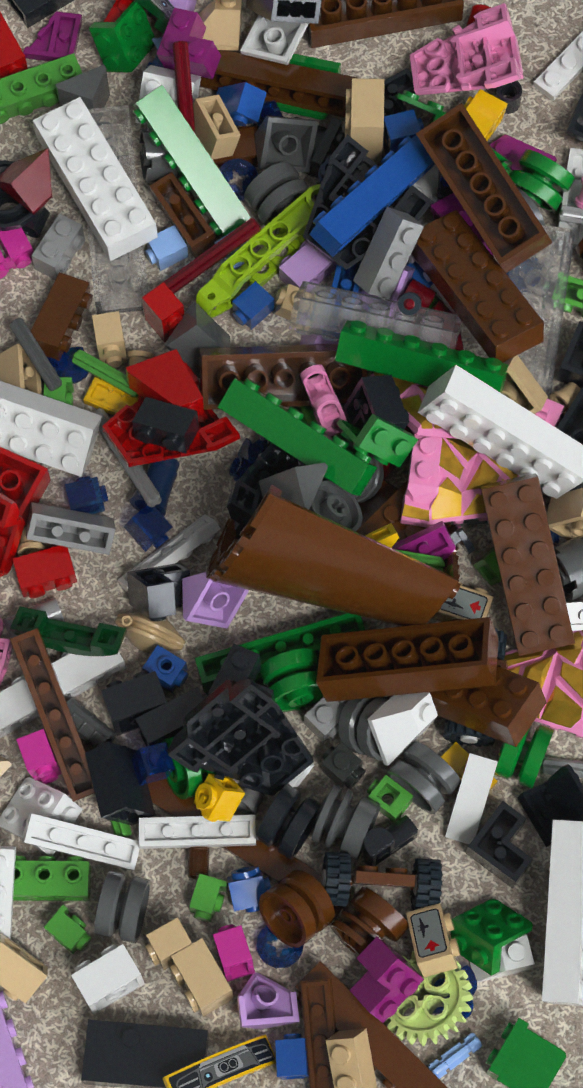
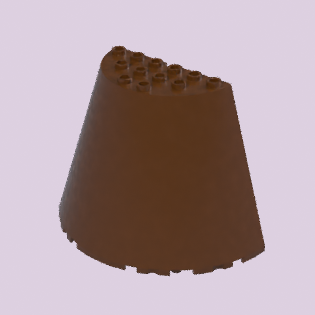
M383 479L381 488L374 497L364 503H358L363 517L361 526L398 488ZM273 485L270 486L249 522L240 532V536L235 532L234 520L228 518L216 546L218 547L212 553L206 571V578L216 583L401 626L426 624L441 609L447 598L453 599L461 585L458 583L460 577L458 569L460 565H458L459 556L456 555L459 548L457 544L452 554L443 560L445 562L443 571H439L282 498V490Z

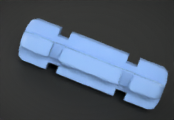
M474 1033L464 1037L462 1044L458 1042L440 1055L442 1059L438 1060L436 1058L432 1061L428 1068L440 1079L447 1074L446 1070L448 1068L452 1070L470 1056L468 1053H475L482 1047V1043Z

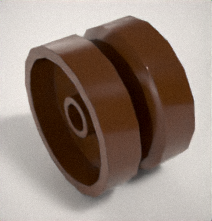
M303 870L292 871L281 879L278 884L264 892L259 899L260 913L265 924L272 934L290 947L299 948L315 936V933L320 932L332 923L335 915L334 906L327 891L318 880Z

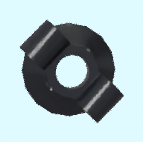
M0 161V175L15 161ZM0 187V207L6 203L17 205L9 210H0V231L22 228L25 235L39 238L50 215L45 205L33 215Z

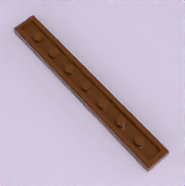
M155 771L148 782L153 805L172 817L202 816L200 809H196L194 804L195 796L185 800L179 799L171 790L165 776ZM256 840V846L222 847L250 866H258L263 874L277 883L294 870H303L322 883L321 873L297 858L290 860L278 852L276 845L268 847ZM334 906L335 919L344 906Z

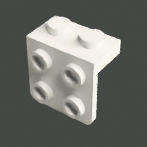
M27 777L1 814L0 828L23 838L29 813L74 824L83 809L65 793ZM33 845L46 856L53 857L56 852Z

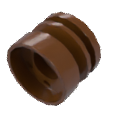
M363 886L350 901L351 906L357 913L356 916L342 910L339 916L346 924L335 919L330 925L341 943L357 957L377 936L381 940H383V937H386L391 941L397 942L409 928L406 919L392 905L374 891Z

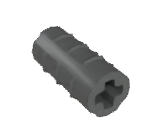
M74 698L67 701L80 737L88 743V746L95 748L97 743L103 741H111L113 743L116 733L106 723L100 721L96 715H93Z

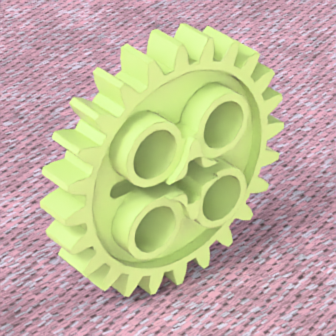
M412 951V959L407 961L423 977L416 962L415 952ZM458 961L457 969L423 977L424 980L418 986L415 993L408 996L398 1007L396 1013L384 1022L385 1025L388 1024L387 1028L392 1033L396 1032L399 1040L402 1041L407 1036L408 1042L413 1045L418 1038L421 1045L425 1046L427 1038H431L433 1043L437 1044L438 1035L441 1034L447 1040L449 1039L447 1030L451 1029L458 1032L459 1030L455 1023L457 1021L466 1022L462 1012H471V1008L466 1002L473 1000L472 994L468 992L472 985L469 980H466L468 975L465 970H461L462 967ZM445 978V982L441 986L434 987L437 980ZM444 1007L442 1013L435 1016L432 1015L436 1008ZM408 1008H415L411 1015L404 1016V1012Z

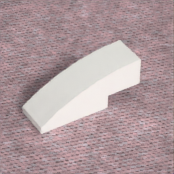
M469 754L445 835L446 838L470 844L476 837L497 761Z

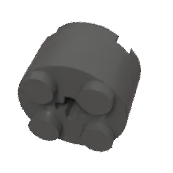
M149 128L140 129L139 143H144L142 145V152H140V162L145 182H156L171 172L179 179L181 176L176 168L171 170L165 162L163 156L166 153L162 147H156L149 138L148 133L151 132Z
M575 537L554 547L564 595L567 597L566 601H572L583 596V537Z

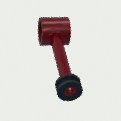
M413 279L405 293L399 298V310L405 315L419 313L424 316L437 292Z

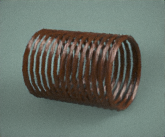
M203 846L188 848V877L196 879L197 876L193 875L199 874L209 876V865L205 863H208L210 860V849Z

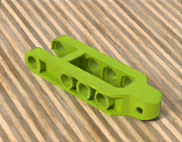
M321 184L313 185L261 229L259 233L221 264L213 278L198 291L196 303L211 318L233 308L232 301L245 291L239 289L246 281L249 283V286L255 281L260 286L265 285L279 272L281 261L288 255L293 256L299 250L300 245L305 241L303 234L315 203L312 201V197L318 194ZM279 228V233L274 236L273 231ZM257 245H264L257 253L253 251ZM284 248L288 250V253L285 256H276L279 255ZM244 262L237 270L233 268L236 263ZM265 265L269 267L267 272L262 274L257 273L260 270H262V267H264Z

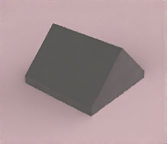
M104 65L55 84L59 105L63 106L81 97L97 124L110 96L107 71Z
M266 116L255 133L258 168L267 169L280 162H289L297 172L309 173L318 121Z
M192 302L183 319L178 323L164 346L170 351L177 349L183 362H186L194 374L200 378L199 348L231 347L230 335L196 302Z
M326 463L294 467L259 481L262 496L264 498L270 486L273 485L282 490V498L309 510L328 465Z

